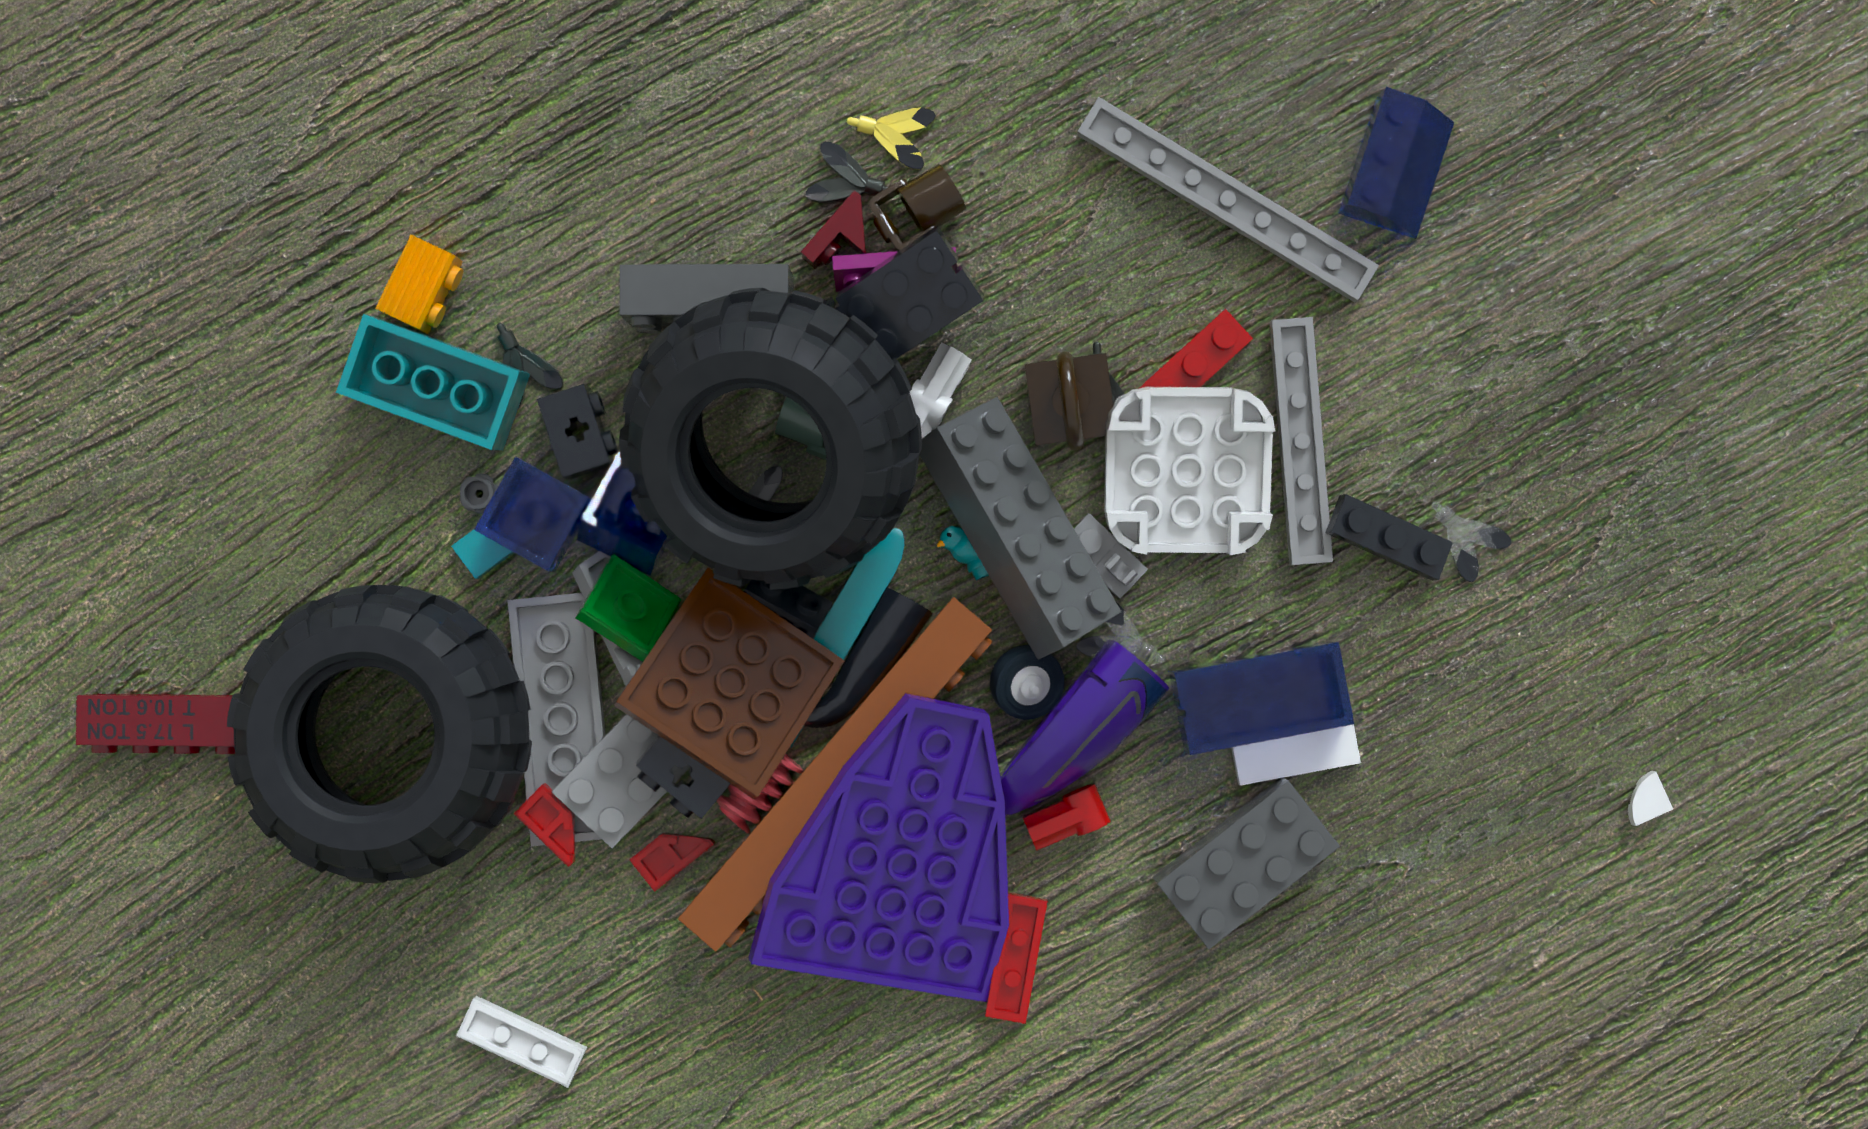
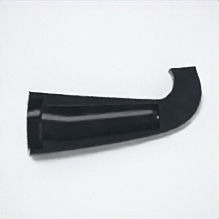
M887 587L856 638L829 692L821 697L804 726L811 728L829 727L839 723L854 712L909 648L933 613L908 597Z

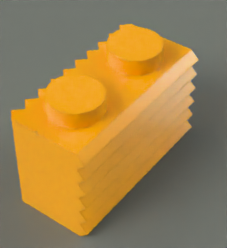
M410 235L375 309L428 334L431 327L437 328L445 315L446 306L442 304L448 295V291H455L462 280L464 270L460 267L463 261L452 253L414 235Z

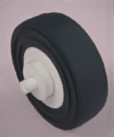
M1030 645L1017 646L1004 653L995 663L990 676V690L996 704L1008 715L1023 720L1041 717L1052 710L1061 698L1064 689V674L1057 659L1049 654L1038 660Z

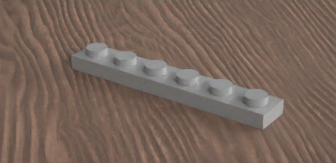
M1313 317L1271 320L1269 325L1289 566L1333 562L1331 535L1325 533L1330 519Z

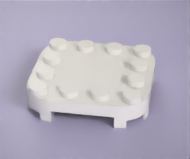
M1144 387L1133 389L1119 396L1109 411L1105 439L1104 512L1107 526L1116 540L1132 552L1146 555L1147 552L1228 553L1229 555L1245 553V550L1258 543L1266 530L1270 529L1273 516L1270 513L1272 438L1275 426L1273 416L1263 401L1248 391L1231 387Z

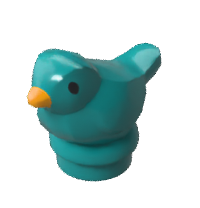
M959 526L944 528L940 534L937 547L949 550L956 561L967 564L968 573L972 572L976 581L989 576L963 529Z

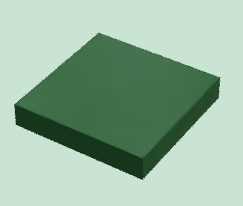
M613 554L606 562L575 618L643 662L670 623L682 599Z

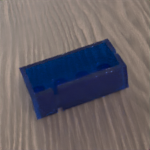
M1328 641L1293 648L1294 650H1280L1169 671L1175 706L1178 709L1185 710L1184 715L1177 716L1184 752L1194 755L1355 724L1339 642Z

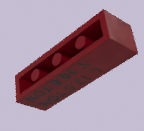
M77 695L76 745H91V753L118 752V745L132 746V753H159V746H174L175 754L200 753V746H215V754H235L233 727H226L229 706L233 695Z

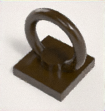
M1064 351L1058 354L1056 360L1025 364L1035 446L1067 441L1068 447L1071 450L1079 451L1084 446V439L1106 436L1108 415L1113 407L1106 353L1073 357L1069 352Z

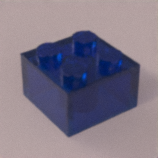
M515 456L474 530L546 571H556L596 499L525 459Z

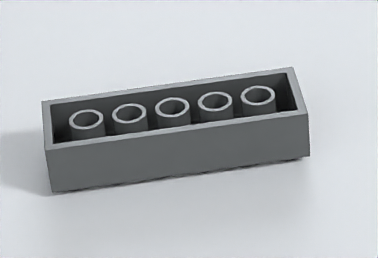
M998 397L935 428L922 438V450L919 455L1038 660L1064 648L1121 613L1119 606Z

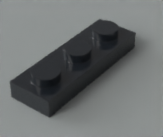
M1347 494L1339 495L1325 532L1432 581L1440 579L1453 542Z

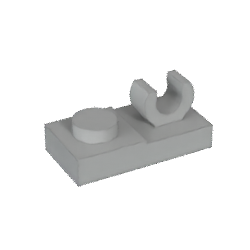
M1090 513L1074 528L1106 586L1118 599L1148 570Z

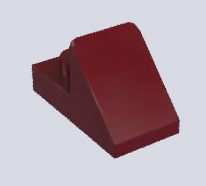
M855 190L801 251L802 258L814 269L821 262L828 265L832 261V256H836L842 248L838 244L841 239L857 253L866 254L861 195Z

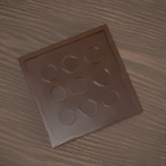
M707 568L614 706L751 798L756 799L845 660L735 585L714 579L713 570Z

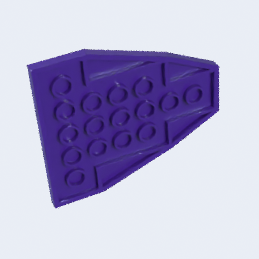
M907 693L904 694L843 765L772 874L748 957L752 965L987 1002L993 969L999 962L1009 927L1005 800L990 717L984 709Z

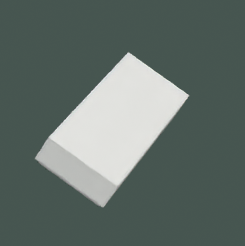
M1353 722L1231 744L1238 785L1361 763Z
M478 996L473 998L456 1035L567 1088L570 1086L587 1050L586 1046Z

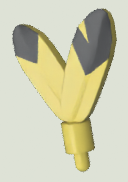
M920 107L889 114L879 118L877 121L874 118L860 115V119L849 117L847 124L858 127V132L874 134L876 140L898 162L905 167L920 170L924 166L922 155L902 134L926 128L934 121L936 115L934 111Z

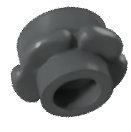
M479 473L475 477H467L460 486V501L462 506L468 511L475 510L478 514H484L491 511L493 504L499 501L500 489L498 485L493 483V478L487 474ZM478 490L483 491V496L480 498L476 496Z

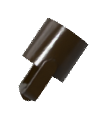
M937 164L910 182H907L906 179L899 180L872 197L869 201L871 212L875 217L873 224L885 242H891L897 251H900L938 225L940 227L966 210L961 194L940 164ZM896 195H899L910 217L922 232L905 244L900 240V233L886 213L883 214L879 208L880 205Z

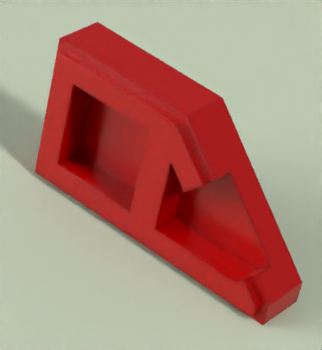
M543 783L520 806L514 815L564 864L570 867L575 862V814L552 793V789L546 783Z
M662 833L629 860L655 892L712 847L715 842L712 838Z

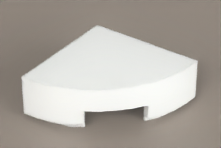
M1650 771L1643 775L1636 783L1637 786L1632 793L1630 804H1628L1629 820L1631 825L1634 826L1673 810L1657 772Z

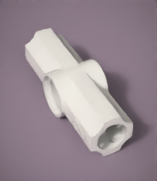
M942 342L920 380L917 379L910 391L915 412L920 418L922 438L941 423L953 401L951 396L961 383L972 362V359L962 352Z

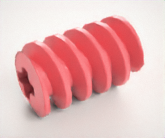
M785 754L756 799L751 798L730 784L727 788L730 792L729 797L721 795L717 800L720 806L719 809L739 828L750 834L746 821L754 824L761 822V817L756 808L764 811L772 809V804L767 795L780 799L783 796V792L778 783L792 786L794 783L789 770L797 773H803L804 771L791 757Z

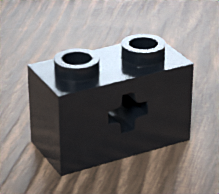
M581 384L537 399L562 478L572 480L616 465L613 455L618 453V448L611 430L604 431L600 416L605 415L606 412L598 391L592 393L590 387ZM577 422L589 426V430L584 432L585 440L572 436V432L577 430Z
M659 735L636 761V766L641 770L637 777L655 792L660 787L673 796L669 803L687 818L694 813L702 819L730 785L729 782ZM686 764L691 766L689 774L692 780L689 783L684 780L679 781L677 784L673 782L675 776L671 769L675 765L681 769Z

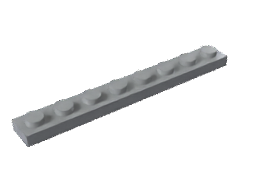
M1100 97L1097 98L1077 131V136L1353 302L1359 300L1379 267L1375 262Z

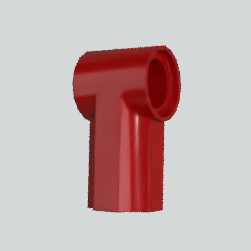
M1095 783L1071 791L1062 796L1061 801L1022 817L1036 851L1074 834H1077V836L1088 834L1111 822Z

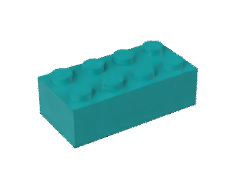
M363 314L336 393L487 449L503 451L530 374L386 320Z

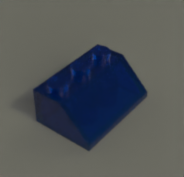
M1386 87L1375 100L1338 214L1416 239L1455 122L1427 100Z

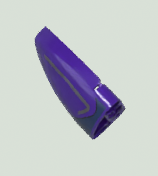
M1107 640L1000 773L1005 800V815L1010 816L1041 803L1101 763L1147 718L1169 690V686L1116 641Z

